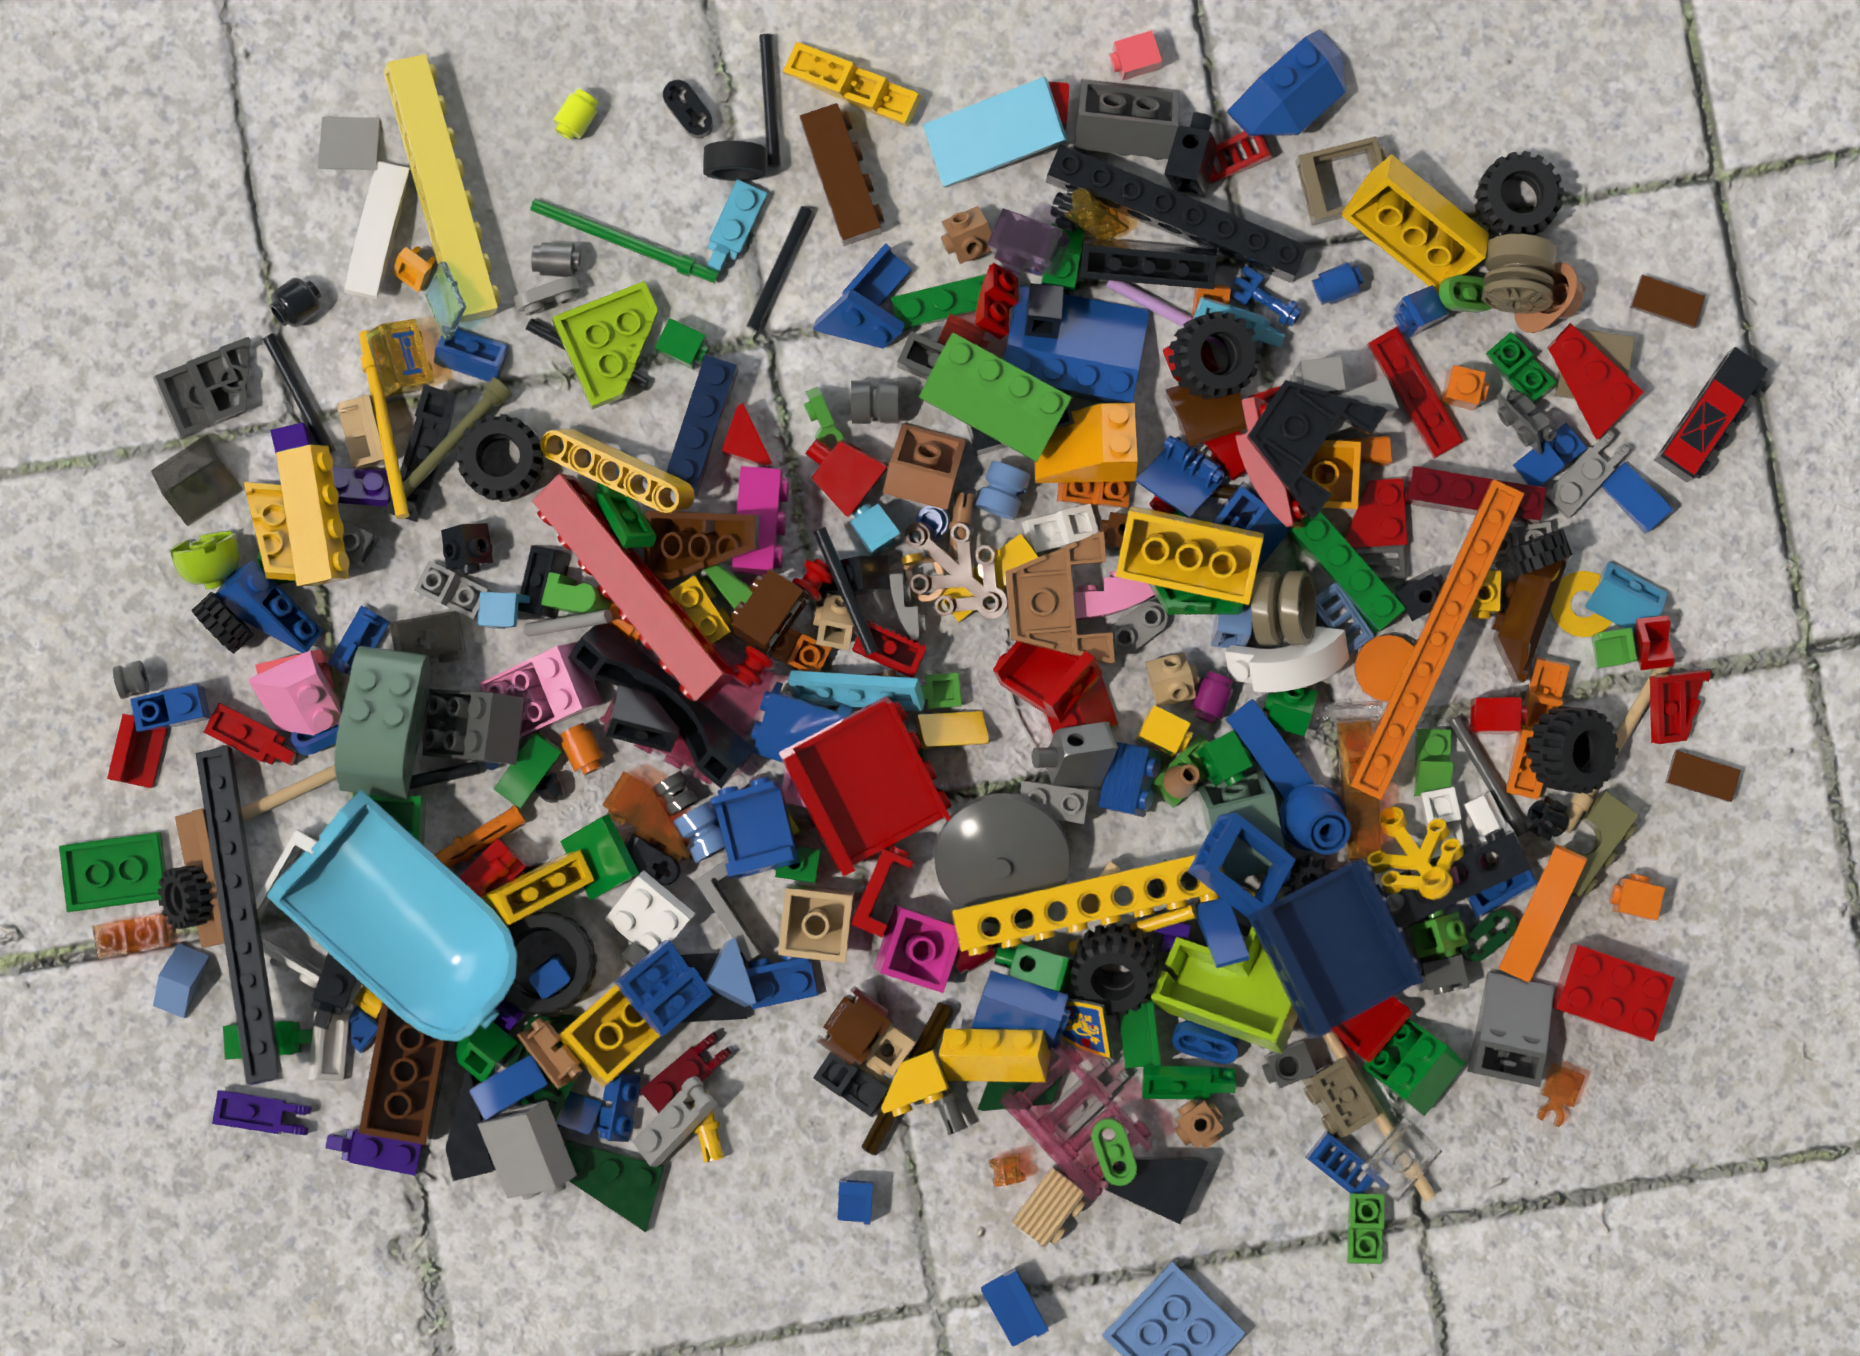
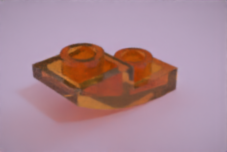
M162 914L92 926L97 959L170 947L166 917H163Z

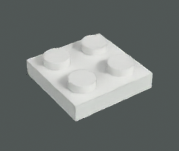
M643 870L604 920L648 954L664 940H670L673 943L695 913Z

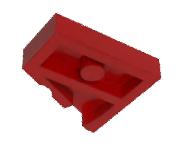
M1697 670L1649 676L1651 743L1666 744L1687 741L1692 728V719L1697 714L1701 701L1697 699L1703 681L1709 682L1711 671Z

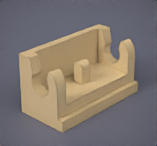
M368 394L338 403L337 409L352 468L368 469L384 465L385 461L371 396Z

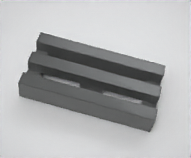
M1405 545L1353 548L1358 555L1398 553V559L1364 562L1370 568L1399 566V572L1375 573L1381 581L1407 579Z

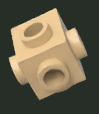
M826 594L824 606H817L813 625L819 626L816 644L849 651L853 633L857 634L841 596Z
M1184 652L1145 662L1149 686L1157 707L1196 698L1194 684L1199 683L1195 664H1188Z

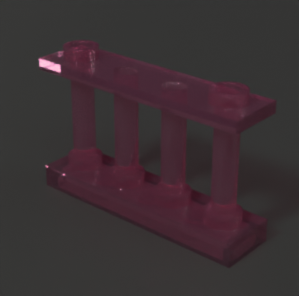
M1059 1042V1045L1055 1047V1052L1060 1059L1048 1069L1046 1082H1033L1025 1091L1022 1092L1020 1090L1017 1093L1010 1087L1000 1096V1103L1093 1202L1102 1194L1100 1182L1103 1180L1101 1178L1103 1172L1098 1161L1093 1166L1088 1165L1085 1168L1077 1157L1079 1156L1078 1152L1092 1140L1094 1124L1105 1117L1117 1118L1130 1132L1127 1137L1131 1149L1140 1143L1147 1152L1153 1147L1152 1140L1150 1139L1153 1134L1141 1120L1135 1123L1080 1064L1083 1061L1082 1056L1071 1045L1065 1048ZM1070 1068L1081 1079L1083 1084L1046 1117L1042 1115L1039 1118L1030 1109L1033 1106L1032 1102ZM1093 1093L1106 1106V1109L1069 1142L1065 1140L1062 1143L1054 1135L1055 1127Z

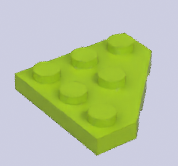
M645 281L552 317L553 324L591 410L623 398L658 315V309Z

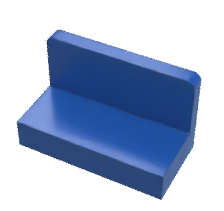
M885 243L844 289L842 295L851 288L880 307L908 276L911 268L893 254L891 247Z
M1016 1268L981 1286L984 1297L1012 1346H1016L1034 1335L1039 1337L1049 1331Z

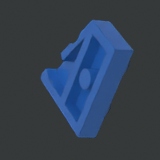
M850 288L816 319L813 329L824 334L884 349L902 333L905 323Z

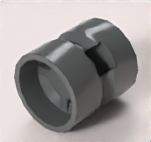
M870 380L851 381L852 424H870L874 417H877L880 423L899 424L898 380H883L879 382L877 387H873Z

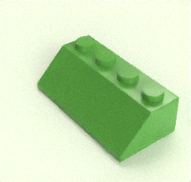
M953 332L919 395V398L1035 462L1040 458L1072 398Z

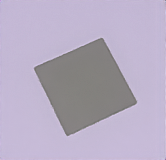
M322 117L318 169L376 170L380 118Z

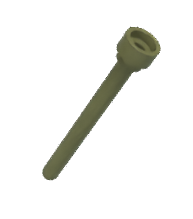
M492 377L484 386L483 398L403 482L406 499L455 448L459 440L465 437L463 432L467 427L471 429L474 426L473 422L477 419L481 420L493 406L497 408L499 404L504 405L513 396L511 391L497 378Z

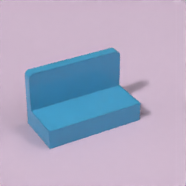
M1608 561L1601 573L1597 587L1586 603V608L1624 629L1632 628V633H1634L1636 619L1660 615L1663 611L1668 592Z

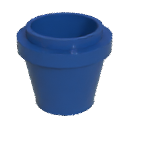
M1313 783L1302 785L1290 792L1280 806L1278 817L1282 835L1291 845L1298 849L1313 850L1320 854H1333L1341 850L1350 837V823L1345 816L1343 803L1336 793L1324 785Z

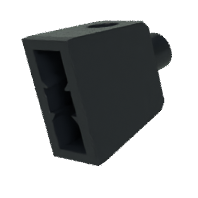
M1194 112L1190 127L1179 126L1177 128L1164 172L1172 189L1176 192L1206 197L1217 149V143L1212 132H1210L1213 117L1208 114Z

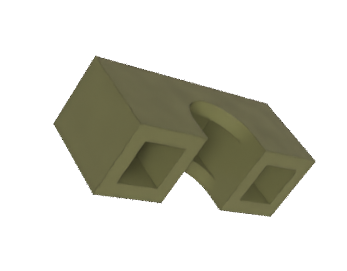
M1607 791L1600 792L1597 795L1589 811L1585 812L1581 818L1582 821L1593 829L1595 844L1590 852L1582 855L1588 859L1571 893L1573 897H1580L1583 893L1587 896L1593 890L1599 880L1595 877L1602 866L1607 868L1618 854L1614 850L1621 839L1627 841L1638 826L1634 821L1639 815ZM1562 846V847H1564V848H1566V849H1569V850L1575 852L1574 850H1572V849L1569 848L1568 846Z

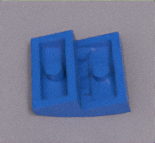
M664 940L615 981V984L631 1005L660 1037L665 1036L713 995L696 969L688 967L670 940Z

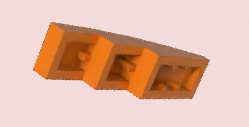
M1538 656L1535 658L1524 706L1527 707V721L1525 726H1521V732L1517 733L1505 790L1506 793L1539 800L1543 783L1538 782L1535 778L1536 772H1532L1529 765L1532 763V760L1528 759L1527 751H1530L1531 744H1528L1529 737L1533 736L1532 728L1534 724L1540 723L1539 717L1543 713L1548 714V710L1553 707L1559 708V706H1562V695L1570 669L1569 663Z
M1558 844L1555 845L1498 969L1528 983L1530 982L1588 858Z

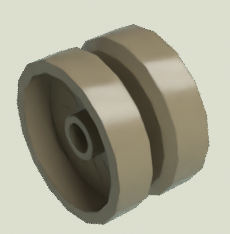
M1308 570L1289 571L1284 578L1278 571H1261L1257 573L1252 589L1251 612L1254 634L1260 645H1279L1284 637L1290 645H1307L1311 643L1316 627L1317 606L1315 586Z

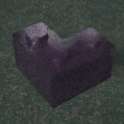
M1003 208L987 245L994 252V258L1003 263L1002 267L1005 270H1009L1017 275L1024 271L1037 276H1043L1044 272L1055 276L1071 239L1063 229Z

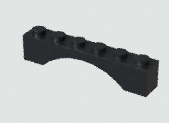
M609 623L593 626L580 638L568 656L571 661L592 679L608 682L616 686L637 688L640 691L651 693L679 728L678 733L686 743L695 767L719 788L722 789L741 770L756 750L700 701L688 699L681 692L680 684Z

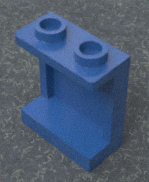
M770 777L753 780L750 782L751 787L738 790L737 786L718 790L719 796L710 798L711 805L716 808L729 863L725 864L729 878L737 880L800 862L782 786L776 781H770Z

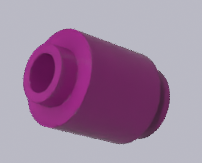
M1208 671L1206 678L1201 679L1196 692V698H1194L1191 709L1196 711L1195 717L1209 723H1214L1215 718L1222 720L1233 692L1231 688L1233 680Z

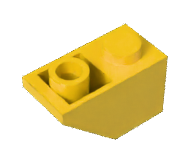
M935 1050L900 1063L882 1104L883 1114L892 1111L893 1116L896 1117L913 1110L911 1103L924 1099L925 1105L944 1098L942 1091L950 1087Z

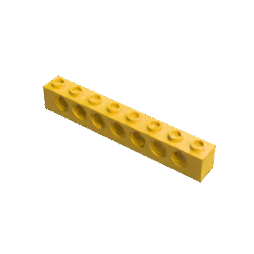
M1194 854L951 910L960 951L968 950L969 956L989 952L988 945L1001 942L1002 948L1022 944L1021 937L1034 935L1035 941L1054 937V930L1067 927L1068 933L1088 929L1087 922L1100 919L1101 925L1121 921V914L1133 912L1136 918L1153 914V907L1166 904L1167 910L1187 906L1186 899L1199 897L1200 902L1219 899L1220 896L1198 879L1196 886L1192 890L1187 891L1181 886V875L1190 868L1197 855ZM1221 865V867L1219 868V870H1220L1222 873H1224V872H1223L1222 865ZM1155 878L1160 879L1164 884V892L1158 898H1152L1147 892L1148 883ZM1120 886H1126L1131 891V900L1124 906L1118 905L1114 900V892ZM1086 894H1093L1098 899V908L1093 913H1085L1081 908V900ZM1055 901L1061 902L1066 910L1064 917L1059 921L1051 920L1047 913L1049 905ZM1021 909L1029 910L1033 917L1031 925L1025 929H1020L1014 922L1015 914ZM987 917H995L1000 925L999 931L993 936H986L981 930V923Z

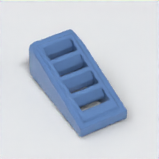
M1336 582L1316 596L1317 616L1326 628L1337 629L1336 627L1351 617L1354 623L1345 629L1346 637L1357 628L1362 631L1361 635L1347 644L1349 655L1375 637ZM1335 595L1339 601L1327 610H1324L1321 605ZM1343 606L1347 612L1332 622L1329 616Z

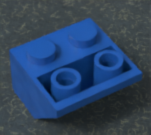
M1244 482L1239 485L1211 521L1212 523L1264 533L1256 573L1291 529L1286 527L1266 506L1259 494Z

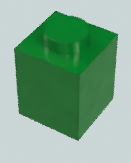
M669 318L655 346V350L658 354L693 370L696 363L702 364L704 355H707L709 351V346L705 345L707 342L706 335Z

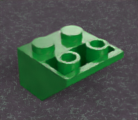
M1408 1018L1404 1026L1397 1030L1385 1044L1383 1050L1371 1062L1366 1061L1362 1068L1400 1099L1425 1116L1466 1063L1447 1045Z

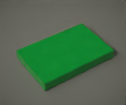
M161 832L59 846L67 913L162 900L161 895H158V889L162 887L158 883L159 879L163 878L162 873L166 872Z

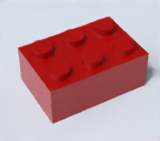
M1571 944L1554 993L1552 1009L1646 1041L1654 1042L1675 977L1578 944Z

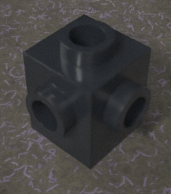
M488 523L460 524L441 530L446 570L460 569L461 575L475 574L481 572V566L493 563Z

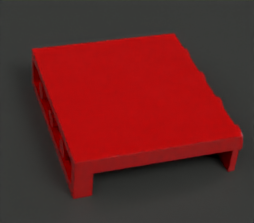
M887 696L779 752L795 787L843 877L856 871L853 865L942 818L947 822L951 819L947 811L952 808L950 801L943 790L937 791L933 783L937 776L929 761L922 762L917 752L922 749V746L914 731L907 732L903 721L907 720V716L898 701L893 704Z

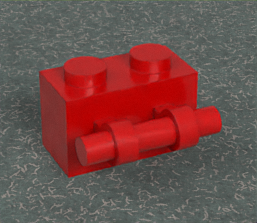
M497 838L458 878L481 898V896L524 875L529 866L502 839Z

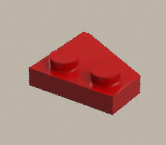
M1403 478L1368 481L1358 509L1354 513L1344 538L1352 548L1407 545Z

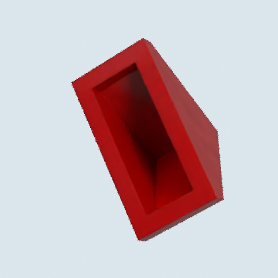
M744 403L738 405L721 450L723 455L761 468H773L772 461Z

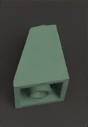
M1261 769L1244 773L1246 778L1230 787L1227 786L1226 782L1216 787L1212 781L1197 784L1208 834L1219 815L1237 813L1285 850L1275 796ZM1237 836L1222 863L1224 874L1236 883L1245 880L1248 876L1256 874L1266 875L1272 863Z

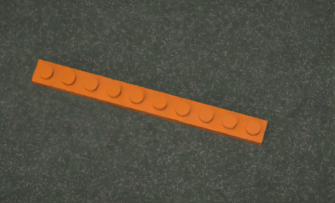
M1495 479L1491 481L1352 778L1350 787L1375 799L1382 800L1524 493Z

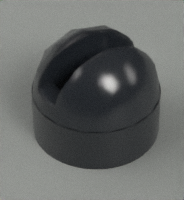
M553 773L541 780L536 788V793L548 803L559 802L557 796L562 795L564 797L566 788L563 781Z

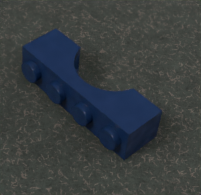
M704 355L666 471L689 483L694 490L695 496H698L708 466L716 430L723 411L729 402L739 372L736 364L708 355Z

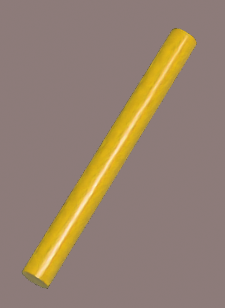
M1189 905L1133 922L1129 925H1131V930L1135 931L1138 928L1144 934L1197 918V911L1194 905ZM1080 939L1069 942V950L1072 955L1075 954L1077 943Z

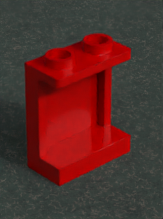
M1017 641L1007 653L999 657L993 668L1003 688L1060 724L1103 674L1095 656L1086 651L1078 657Z
M892 846L890 851L882 850L851 925L883 938L888 925L871 918L870 915L892 864L896 862L910 869L913 868L914 862L909 860L911 853Z
M1392 996L1332 1028V1032L1353 1052L1367 1062H1371L1383 1050L1385 1044L1396 1031L1404 1026L1412 1011Z

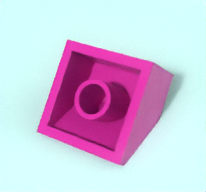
M894 904L873 968L881 974L944 993L959 948L954 924Z

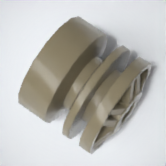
M1506 234L1489 240L1485 258V267L1489 272L1483 278L1485 286L1482 290L1484 304L1493 309L1517 314L1536 313L1550 308L1553 303L1552 290L1555 283L1551 276L1556 270L1558 251L1556 245L1547 239L1527 234Z

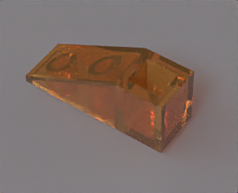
M623 771L602 805L608 809L607 814L610 815L613 821L622 826L627 821L637 827L634 834L650 844L655 838L666 845L663 852L680 862L682 857L690 860L692 856L687 849L686 843L678 833L671 817L654 789Z

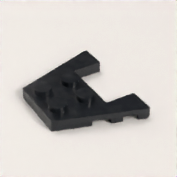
M1285 380L1246 438L1306 515L1314 520L1332 493L1305 476L1303 472L1339 418L1370 437L1388 410L1378 405L1372 406L1359 402L1360 400L1340 397L1321 389Z

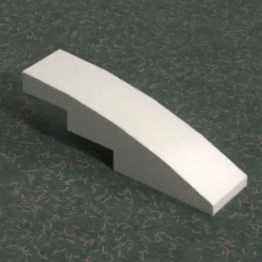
M377 161L376 170L372 177L360 219L344 293L377 300L394 248V235L402 213V201L410 178V168Z

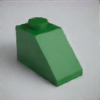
M1052 223L1041 284L1064 287L1063 293L1073 295L1085 229L1074 227L1071 232L1057 227L1058 224Z

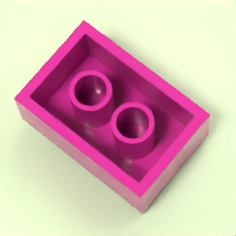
M740 467L737 514L759 515V549L733 558L732 568L735 573L762 574L765 576L769 568L775 572L776 568L782 569L784 549H782V545H778L779 535L785 536L786 516L785 512H781L782 502H788L789 482L788 478L783 477L781 469Z

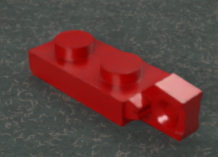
M218 703L203 733L262 763L266 762L273 765L277 758L293 766L299 755L283 746L287 738L281 736L279 732L222 703Z

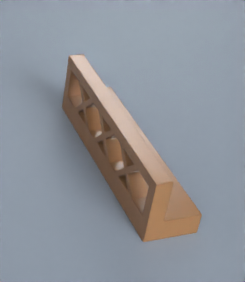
M203 808L192 810V813L175 816L184 865L200 867L202 869L201 873L207 875L205 882H210L211 888L208 889L209 894H213V900H210V904L213 905V911H209L211 917L207 920L206 924L197 926L201 948L225 943L205 813Z

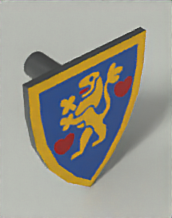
M1077 999L1067 1000L1065 1009L1071 1011L1061 1038L1079 1049L1111 1058L1112 1052L1104 1005Z

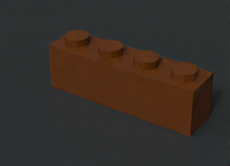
M838 103L800 115L801 125L843 247L881 234L880 224L885 223L880 205L872 204L869 193L874 192L869 173L862 174L858 162L863 161V156L858 142L851 143L848 131L853 128L847 110L841 112Z

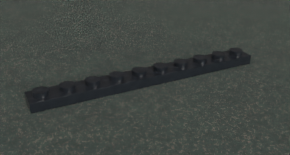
M224 746L198 752L195 755L246 1085H256L283 1079L233 752L231 747Z

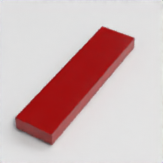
M1396 326L1368 342V348L1385 377H1387L1389 384L1433 459L1463 443V438L1398 327Z

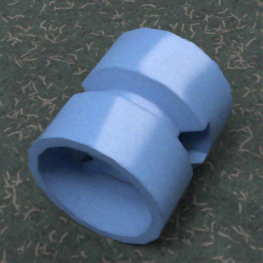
M991 461L985 477L989 485L981 488L975 506L999 517L1016 520L1022 504L1018 496L1026 493L1032 475L1008 464Z
M711 801L694 808L673 821L681 838L689 840L687 849L695 863L725 848L721 828L717 824V812L714 806L711 805Z

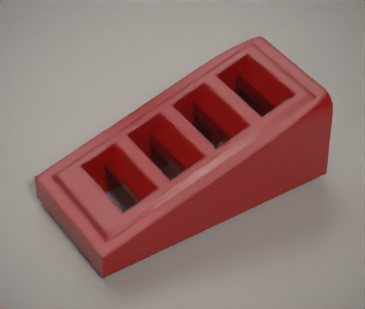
M1243 131L1217 144L1215 155L1223 170L1217 173L1213 164L1210 184H1215L1274 158L1265 135L1248 136ZM1252 139L1255 140L1259 149V153L1255 155L1249 144V141ZM1240 144L1247 156V159L1243 161L1236 148ZM1226 150H1229L1235 163L1231 167L1223 153Z

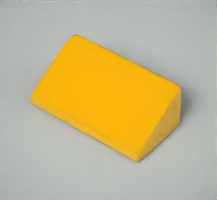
M982 711L916 715L918 740L922 748L989 744V736Z

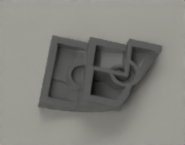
M249 336L221 346L214 352L189 360L182 366L153 377L179 439L216 425L247 409L248 364L251 344Z

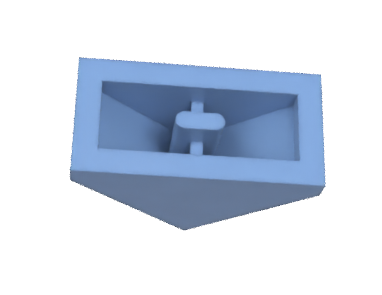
M733 938L724 943L705 980V984L710 990L743 1007H749L755 1004L756 1000L736 938Z
M178 943L158 975L153 1006L186 1018L211 955Z

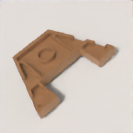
M1097 532L1085 539L1071 543L1059 550L1005 572L1010 640L1078 657L1086 651L1095 656L1099 662L1115 663L1112 632L1077 635L1071 566L1106 563L1104 532Z

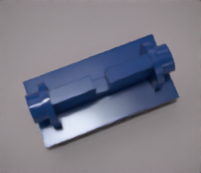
M360 606L328 664L350 676L358 647L376 648L390 621Z
M620 1072L605 1085L603 1100L613 1102L612 1108L601 1106L596 1129L600 1131L599 1138L607 1139L606 1141H629V1136L633 1129L635 1103L640 1091L639 1082L641 1075Z

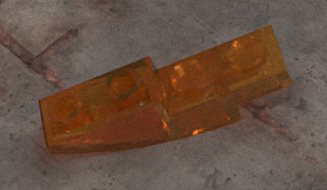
M1371 721L1337 723L1336 730L1342 783L1341 799L1344 806V814L1350 823L1351 829L1350 837L1346 843L1347 860L1367 859L1372 852L1381 851L1380 803L1378 799L1349 785L1372 738Z

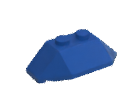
M1320 29L1305 36L1244 92L1227 110L1228 115L1248 136L1299 135L1346 93L1342 52Z

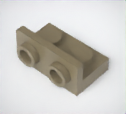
M1345 1057L1338 1059L1317 1072V1074L1303 1079L1306 1085L1304 1088L1306 1097L1311 1104L1318 1106L1323 1114V1117H1321L1323 1126L1328 1133L1334 1134L1336 1138L1346 1137L1379 1117Z

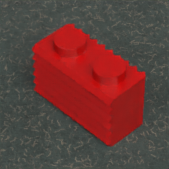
M866 620L879 651L867 656L859 637H857L852 651L914 678L926 653L925 644L920 646L919 642L914 643L912 639L907 640L906 636L901 638L900 633L895 635L894 631L889 632L888 628L883 629L881 625L876 626L875 622L871 624L869 620Z

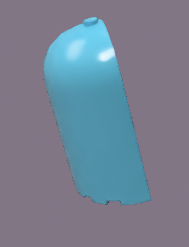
M360 790L339 810L329 825L318 836L320 840L311 848L313 851L312 855L305 851L275 882L266 896L404 1021L418 1031L436 1039L460 1041L472 1034L479 1025L486 1028L497 1017L499 1012L494 1008L504 998L515 979L517 952L510 930L486 902L366 793Z

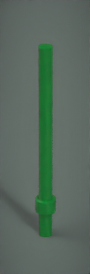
M536 198L532 202L530 208L532 212L676 268V272L687 277L693 275L714 284L718 279L719 271L697 263L696 258L686 254L679 256Z

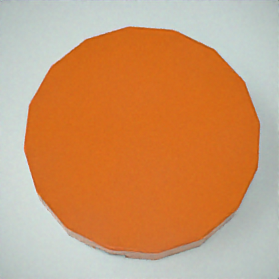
M1393 635L1378 636L1364 644L1356 655L1354 673L1361 690L1372 699L1388 702L1414 646L1405 639Z

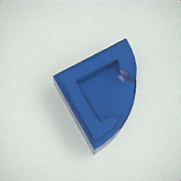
M356 1006L350 1016L349 1032L353 1046L359 1053H362L376 1037L378 1022L359 1006Z

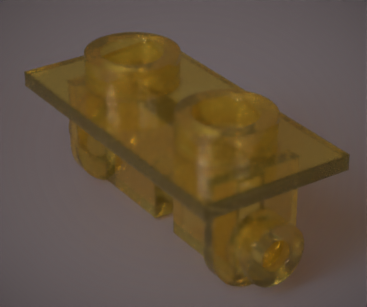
M1076 189L1072 193L1073 209L1065 212V217L1097 239L1109 240L1129 229L1126 224L1119 220L1116 210L1107 207L1100 201H1095V197L1088 190Z

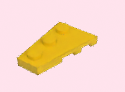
M244 482V489L266 579L296 581L281 485Z

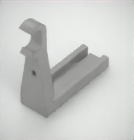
M727 858L697 878L695 882L732 938H736L738 947L749 962L763 952L715 881V879L719 881L728 876L725 864L729 863Z

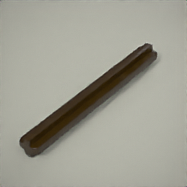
M943 1002L937 1003L908 1060L934 1050L954 1012L951 1006ZM881 1108L862 1144V1149L876 1156L898 1116L894 1117L892 1111L883 1114Z

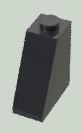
M1134 1157L1137 1171L1130 1183L1122 1186L1113 1185L1103 1175L1102 1181L1107 1182L1104 1187L1106 1191L1181 1224L1208 1162L1200 1157ZM1116 1161L1113 1164V1168L1120 1172L1126 1168V1164L1123 1161Z

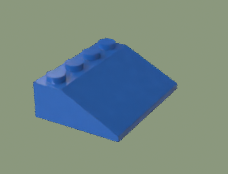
M1019 285L1018 303L1014 307L1004 361L1061 392L1065 391L1070 397L1100 403H1133L1149 310L1063 294L1062 320L1058 339L1025 336L1026 304L1029 287Z

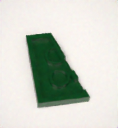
M565 1140L564 1145L576 1172V1176L570 1179L569 1182L644 1232H647L664 1165H659L657 1168L652 1167L645 1160Z

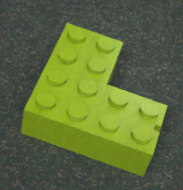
M1253 926L1245 941L1250 960L1221 968H1216L1208 947L1176 937L1165 965L1172 976L1177 979L1174 982L1169 972L1162 970L1154 993L1151 996L1156 1007L1166 1013L1283 1054L1298 1016Z

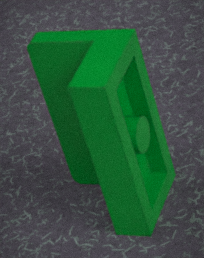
M1150 998L1147 1004L1142 1003L1141 1009L1136 1012L1132 1009H1129L1127 1015H1121L1118 1012L1125 1069L1161 1066L1152 999Z

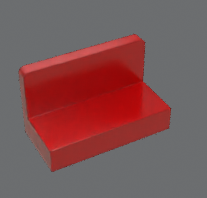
M123 713L107 779L153 788L168 728L137 732L134 716Z

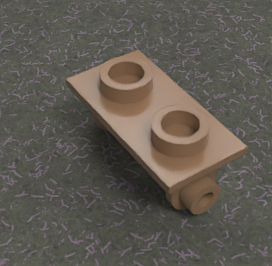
M539 1017L531 1024L532 1027L517 1035L557 1089L577 1079L583 1071L579 1066L581 1062L577 1060L566 1044L560 1049L556 1046L561 1037L552 1027L549 1020L545 1021L542 1017Z

